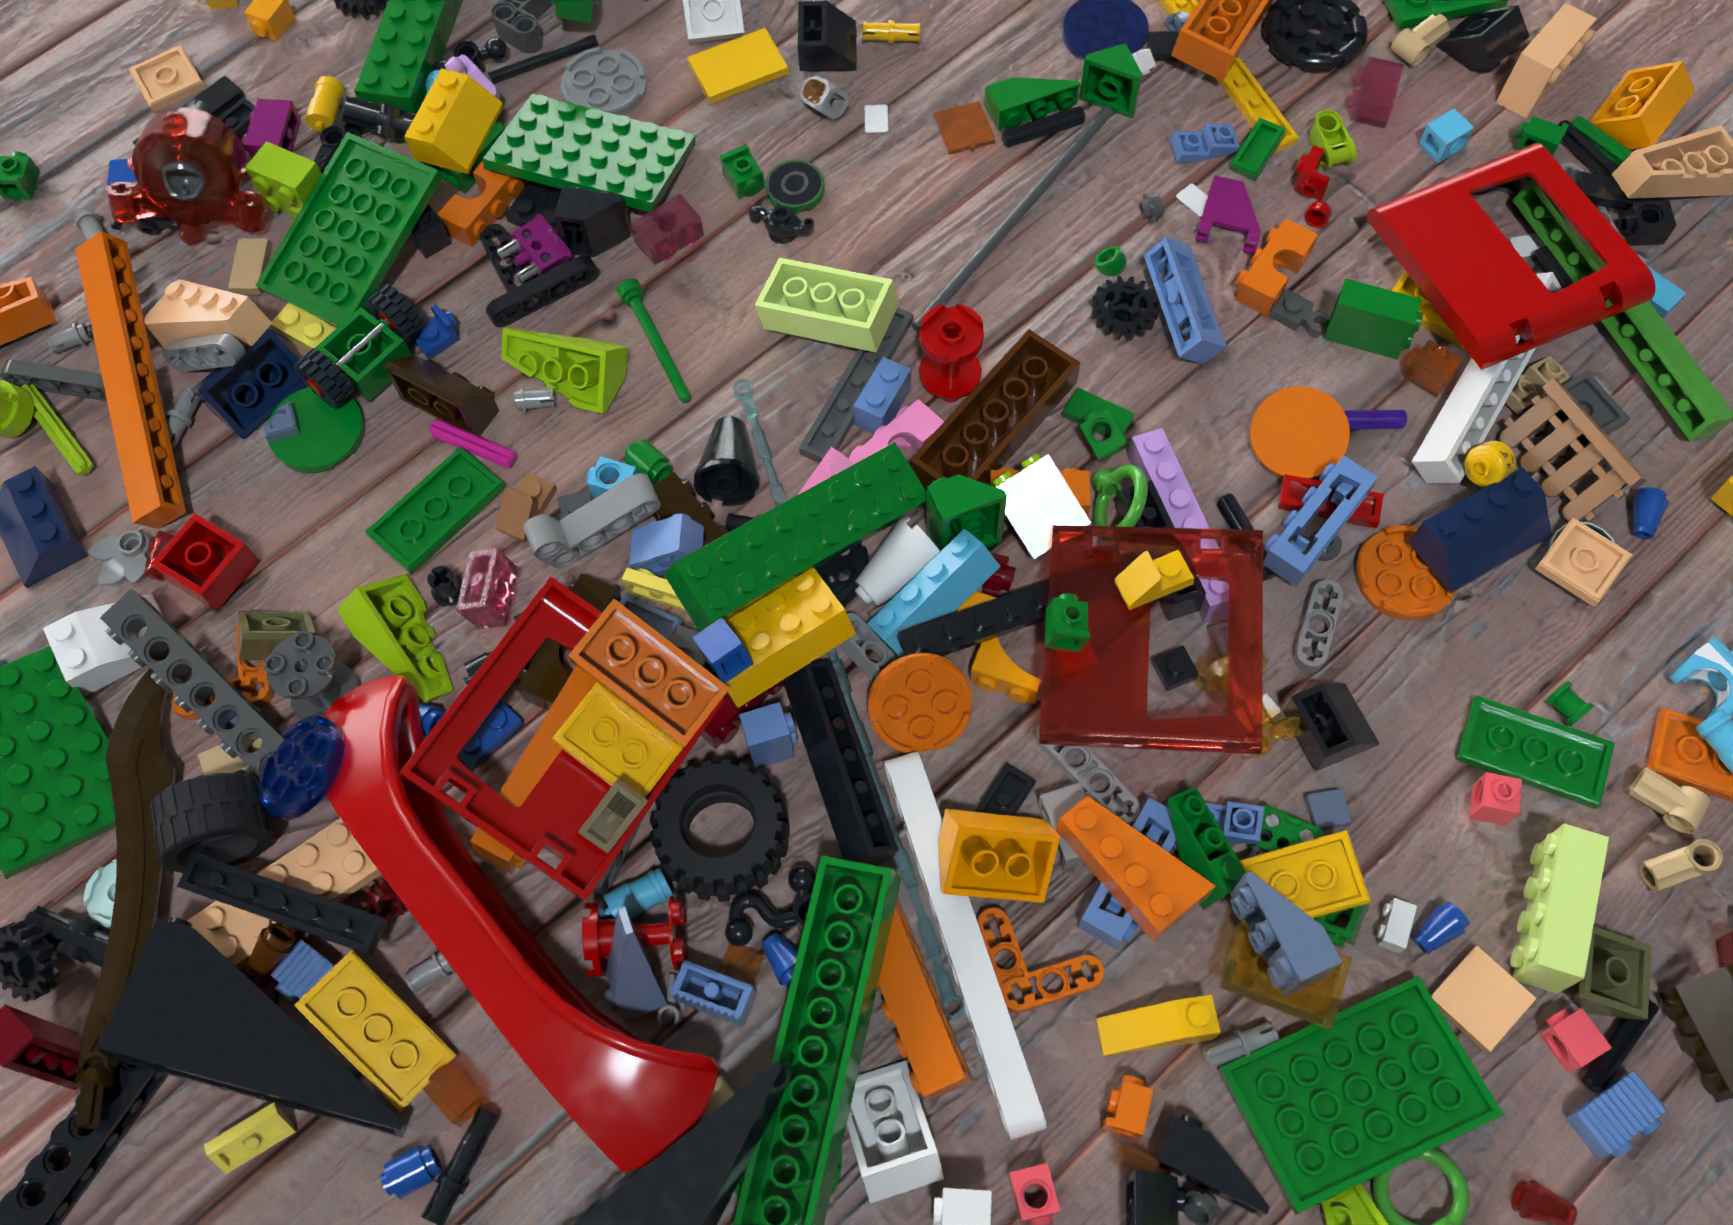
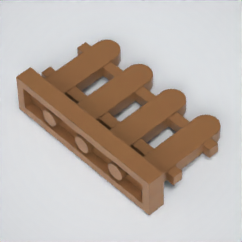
M1552 378L1542 387L1548 395L1543 399L1536 395L1531 400L1534 403L1532 408L1516 421L1510 417L1503 422L1507 428L1501 432L1500 442L1505 443L1510 448H1516L1522 444L1528 452L1522 456L1520 461L1521 467L1525 471L1534 473L1541 468L1546 471L1549 477L1543 481L1541 486L1545 495L1558 497L1565 493L1571 500L1563 508V516L1566 520L1570 521L1574 517L1578 521L1586 518L1591 522L1597 517L1593 511L1613 496L1619 500L1626 495L1622 490L1624 487L1629 485L1634 489H1638L1648 480L1561 382ZM1562 410L1569 417L1564 423L1557 416ZM1547 422H1550L1556 430L1535 445L1529 437ZM1583 435L1591 442L1586 448L1578 440ZM1571 446L1577 455L1557 470L1550 461ZM1605 460L1613 467L1608 473L1600 465ZM1590 471H1593L1599 480L1578 495L1571 486Z

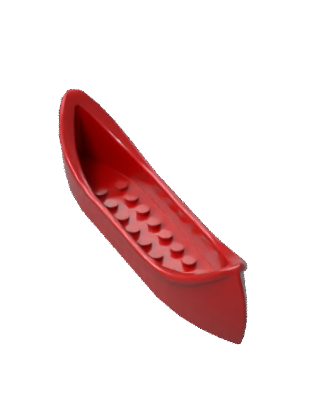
M394 675L367 682L349 691L332 703L311 728L300 747L307 764L331 805L360 847L505 1039L575 1123L623 1173L648 1165L692 1130L705 1112L719 1075L717 1061L710 1056L677 1051L655 1045L631 1034L597 1010L564 976L470 856L450 823L443 804L399 774L424 741L418 694L414 684L405 676Z

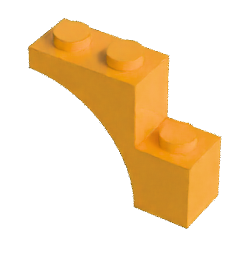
M975 591L957 609V612L997 598ZM998 637L977 644L980 647L971 669L970 682L986 692H994L995 690L1007 694L1015 702L1035 704L1040 690L1041 679L1030 675L1018 667L1005 653Z

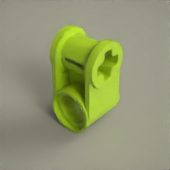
M1332 110L1320 111L1315 117L1308 140L1312 147L1314 145L1325 149L1319 164L1321 169L1324 171L1332 168V165L1344 162L1346 164L1354 163L1357 157L1356 146L1353 139L1349 136L1341 116Z

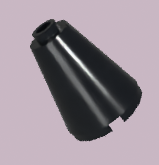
M726 416L715 422L694 474V488L697 494L705 501L712 503V499L722 501V506L742 505L752 500L755 496V491L759 488V476L746 425L737 417Z

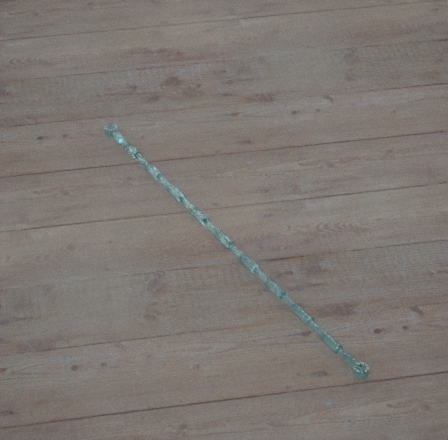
M739 379L733 385L734 396L741 402L746 420L750 421L752 427L751 435L760 461L764 462L771 483L770 491L775 506L786 502L787 497L783 485L779 483L771 461L773 456L764 430L760 427L757 420L759 415L753 400L752 383L747 379ZM741 388L748 389L745 393L738 392ZM833 648L828 651V655L833 664L899 849L894 854V858L904 888L909 891L919 921L917 926L927 956L932 959L936 971L934 976L943 1000L942 1007L949 1021H957L963 1016L965 1006L955 993L949 972L944 969L940 957L942 952L931 919H927L917 890L919 884L908 852L904 851L894 822L896 817L886 787L881 784L872 757L874 752L864 723L860 721L851 696L852 688L843 661L838 658L836 649ZM953 1002L959 1005L960 1012L957 1015H950L947 1012L946 1006L949 1003Z

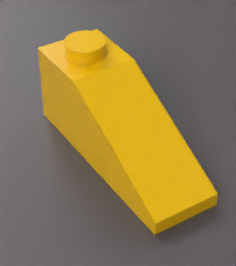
M1212 995L1173 1000L1096 1018L1103 1057L1213 1041L1221 1033Z

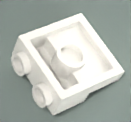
M683 0L689 44L739 38L745 35L740 0Z

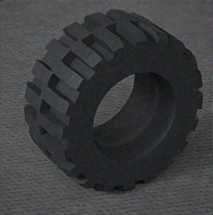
M722 757L721 763L713 764L712 758L701 760V767L693 769L690 764L682 768L684 775L679 779L675 776L671 777L667 783L668 791L666 793L661 792L655 800L657 810L651 811L650 823L653 830L650 831V837L655 853L665 873L672 882H677L681 890L688 894L695 892L699 899L709 901L711 896H716L719 902L730 901V895L739 894L741 896L749 893V889L757 886L760 890L768 884L767 876L770 873L772 875L777 874L781 868L780 859L781 857H786L788 852L787 840L790 837V826L781 793L776 785L770 783L769 776L762 770L757 773L754 772L753 765L745 761L740 762V765L737 766L734 764L733 758ZM726 802L740 805L750 812L754 821V831L749 841L737 852L725 857H707L695 852L689 844L687 836L689 826L695 816L706 807Z

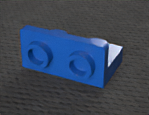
M499 700L457 757L473 772L524 725L522 720Z

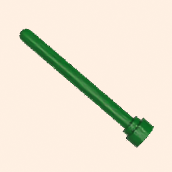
M635 278L624 280L617 286L616 292L622 303L632 307L679 400L682 403L690 402L691 394L642 302L644 291L639 281Z

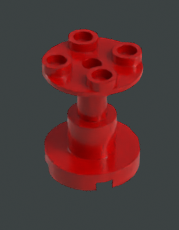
M946 304L929 310L921 320L919 339L922 350L926 355L921 360L919 379L929 393L942 398L946 402L953 403L958 401L959 398L969 395L980 383L982 369L977 355L983 346V322L976 311L962 304H956V307H946Z
M670 896L668 922L634 925L644 947L670 946L671 960L675 971L680 970V965L684 960L688 961L687 940L681 939L680 926L686 925V907L684 903L677 902L675 896ZM602 902L585 903L584 909L590 911V917L582 918L584 961L592 960L593 969L586 971L590 978L606 976L616 919L607 920Z

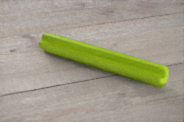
M22 385L21 387L25 388L33 398L34 418L77 475H89L91 473L90 470L94 468L93 462L36 386Z

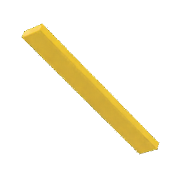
M1159 0L1169 15L1178 11H1184L1191 15L1198 4L1197 0ZM1238 57L1223 81L1217 79L1252 128L1259 118L1286 128V135L1275 153L1297 144L1299 136L1240 57Z

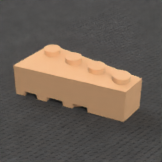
M1565 3L1521 53L1495 103L1527 119L1549 88L1553 87L1561 74L1566 72L1572 60L1575 61L1583 47L1585 48L1595 33L1591 28L1597 18Z
M1719 125L1635 150L1612 173V176L1628 198L1732 195L1733 140L1724 127Z
M180 279L167 286L165 294L144 317L146 332L163 349H166L175 340L221 333L232 335L243 346H253L272 324L248 296Z

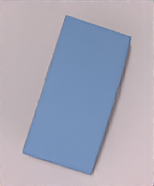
M1205 124L1201 132L1174 131L1170 138L1177 163L1214 159L1237 152L1240 148L1232 124Z
M1229 801L1227 806L1206 803L1229 843H1260L1264 807Z

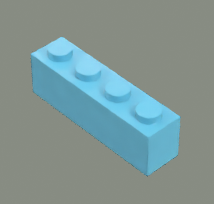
M963 529L867 625L899 658L904 657L905 654L897 639L900 631L953 614L1001 566L983 543Z

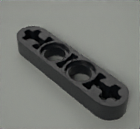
M579 256L492 300L487 305L486 313L494 326H508L592 283L598 277L599 269L590 256Z

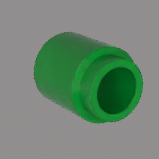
M645 439L632 442L625 451V464L636 467L638 474H647L653 484H656L672 473L673 467L669 464V459Z

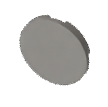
M601 47L586 50L572 58L565 66V72L560 84L564 102L568 101L576 105L596 108L615 115H626L634 110L644 98L647 89L644 68L633 54L623 49L621 51L602 50Z

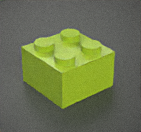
M267 141L245 167L252 179L253 186L259 191L263 199V204L273 212L280 211L289 215L293 220L297 217L322 175L316 162Z

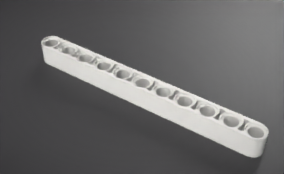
M916 751L884 761V768L1007 1136L1011 1141L1047 1129L1037 1093L969 896L948 895L941 892L938 839L943 821L920 755Z

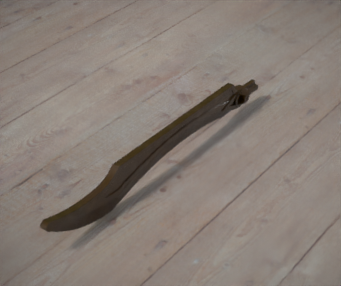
M169 648L166 649V652L160 657V661L164 660L168 656L170 650ZM151 668L141 677L126 699L111 733L105 757L115 811L117 841L116 884L109 939L95 995L83 1028L75 1078V1087L81 1089L75 1124L77 1128L95 1129V1127L101 1126L105 1090L113 1087L115 1068L121 1062L105 1058L97 1047L157 918L163 867L158 860L149 808L151 801L155 799L156 795L175 784L176 770L167 760L162 746L163 713L170 687L166 690L160 687L150 677L154 672Z

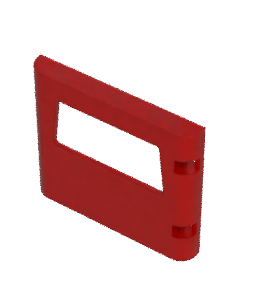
M1539 143L1532 144L1372 208L1367 213L1366 219L1481 370L1650 301L1655 294V280L1650 269L1548 150ZM1527 176L1532 177L1606 266L1556 293L1550 292L1473 198L1471 193ZM1604 299H1608L1613 306L1606 308ZM1520 334L1525 342L1517 345L1515 336Z
M550 576L407 761L399 774L585 902L725 699L722 698L645 797L648 800L608 854L579 834L578 831L611 786L563 749L519 808H513L463 765L457 756L546 639H551L572 651L602 614L598 609ZM448 783L466 794L460 803L443 792ZM543 848L561 860L555 869L537 857Z

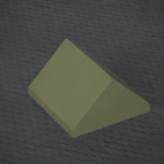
M238 611L239 660H265L271 655L278 644L294 636L299 631H308L316 635L309 611Z
M1593 926L1585 977L1580 981L1579 1001L1587 1014L1638 1020L1648 1019L1652 946Z

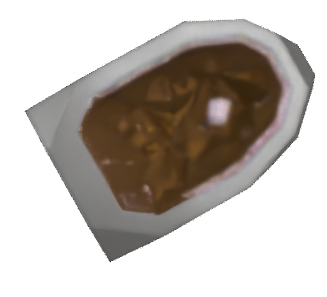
M812 76L806 79L801 88L800 95L803 102L833 120L841 117L849 105L848 93L820 76Z

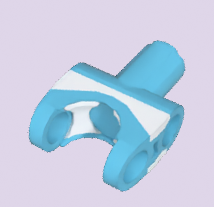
M1715 637L1699 648L1669 677L1676 685L1681 681L1699 680L1712 688L1716 696L1715 707L1711 710L1712 713L1707 718L1721 709L1726 714L1733 716V650L1730 651L1718 637Z

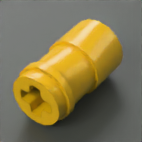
M322 76L315 83V92L310 100L305 117L306 124L318 132H322L323 129L332 126L339 113L340 102L344 97L343 84L331 76Z

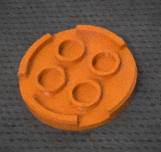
M1305 386L1288 387L1268 396L1257 408L1250 426V446L1259 462L1272 475L1283 479L1284 475L1287 474L1316 480L1330 463L1336 465L1345 454L1350 440L1349 422L1339 403L1325 392Z
M1408 525L1384 528L1383 531L1368 539L1356 558L1355 578L1360 592L1375 609L1396 619L1413 621L1426 619L1439 613L1451 601L1456 591L1450 593L1408 543L1418 527Z
M930 653L910 654L890 663L876 677L868 695V714L876 734L891 748L908 754L933 749L938 751L948 746L961 735L972 714L971 687L963 672L950 660Z

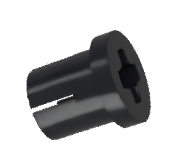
M437 566L430 571L431 573L428 574L427 581L436 603L445 607L458 604L465 595L463 581L447 566Z

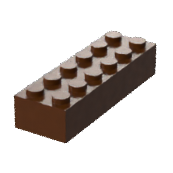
M1028 329L910 459V466L925 490L927 491V486L939 478H950L958 474L988 484L990 481V470L1002 468L1077 384L1080 362Z

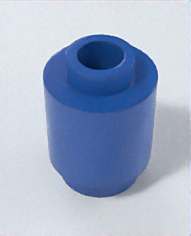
M430 1144L423 1148L418 1145L384 1164L385 1172L380 1175V1178L389 1196L396 1194L399 1199H402L435 1181V1176L442 1173V1166L435 1150Z

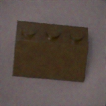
M413 355L387 361L384 365L402 401L437 419L444 420L476 435L481 436L499 412L494 400L495 396L489 389L481 385L476 387L470 384L459 373L453 372L451 374L443 370L437 362L431 359L426 361Z
M1733 964L1677 985L1660 994L1667 1017L1675 1023L1679 1030L1685 1052L1694 1059L1701 1073V1082L1705 1090L1713 1096L1716 1103L1733 1098Z

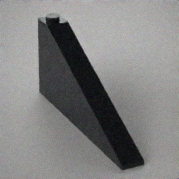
M171 917L170 921L157 918L97 1047L105 1058L260 1100L275 1102L286 1107L403 1138L405 1132L404 1122L195 928H192L193 925L190 922L176 917Z
M777 1060L574 1225H718L795 1072L792 1065Z

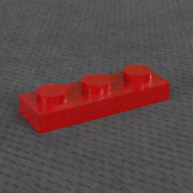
M1285 474L1282 480L1278 509L1296 510L1299 512L1304 506L1301 501L1312 486L1318 488L1322 481ZM1332 489L1323 508L1316 515L1317 517L1329 519L1338 507L1337 504L1330 500L1335 492L1334 489ZM1370 491L1347 523L1377 528L1380 523L1384 494Z

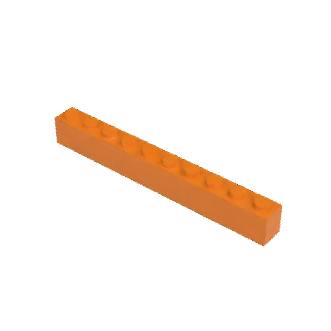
M100 231L75 248L132 523L160 529L185 514L186 509L127 242Z

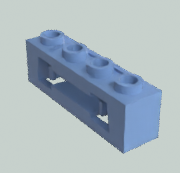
M1165 237L1148 251L1144 257L1179 358L1205 364L1227 348L1191 246ZM1160 273L1166 275V276L1163 278V281H1162V278H1161ZM1182 324L1185 328V330L1182 329V335L1190 337V339H1188L1185 343L1179 330V327Z
M1344 455L1336 465L1330 463L1320 476V480L1323 481L1318 488L1312 486L1303 497L1301 503L1304 506L1299 512L1293 510L1282 525L1286 528L1280 536L1275 533L1267 542L1264 550L1268 553L1263 565L1297 587L1368 496L1378 477ZM1332 489H1334L1335 492L1330 500L1337 504L1338 507L1314 536L1308 553L1305 556L1304 553L1310 541L1301 535L1323 508Z
M1149 797L1133 828L1140 833L1144 827L1147 828L1149 831L1146 837L1157 844L1160 838L1164 841L1161 848L1168 853L1172 848L1178 851L1169 808ZM1101 883L1085 911L1078 928L1117 950L1122 940L1127 943L1130 942L1138 924L1133 921V918L1127 912L1123 918L1117 916L1122 906ZM1107 896L1111 899L1104 911L1100 907Z

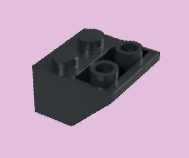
M798 1V57L800 70L857 69L856 20L828 1Z
M562 188L553 217L559 236L571 250L572 255H587L594 258L631 237L632 232L623 195L613 192L591 191L584 188Z
M1321 683L1292 695L1283 709L1286 719L1315 771H1319L1379 745V741L1345 683Z

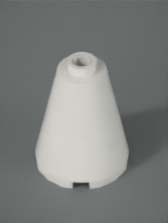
M903 516L897 522L855 580L859 587L854 591L867 606L871 602L878 606L893 598L940 552L918 525L911 529L906 524L910 520L907 516Z

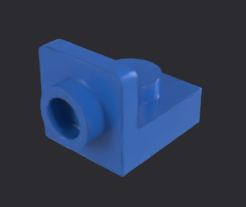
M437 304L431 306L435 317L425 322L426 326L412 338V341L427 359L433 358L459 341L455 328L458 326L456 320L448 310L443 312Z

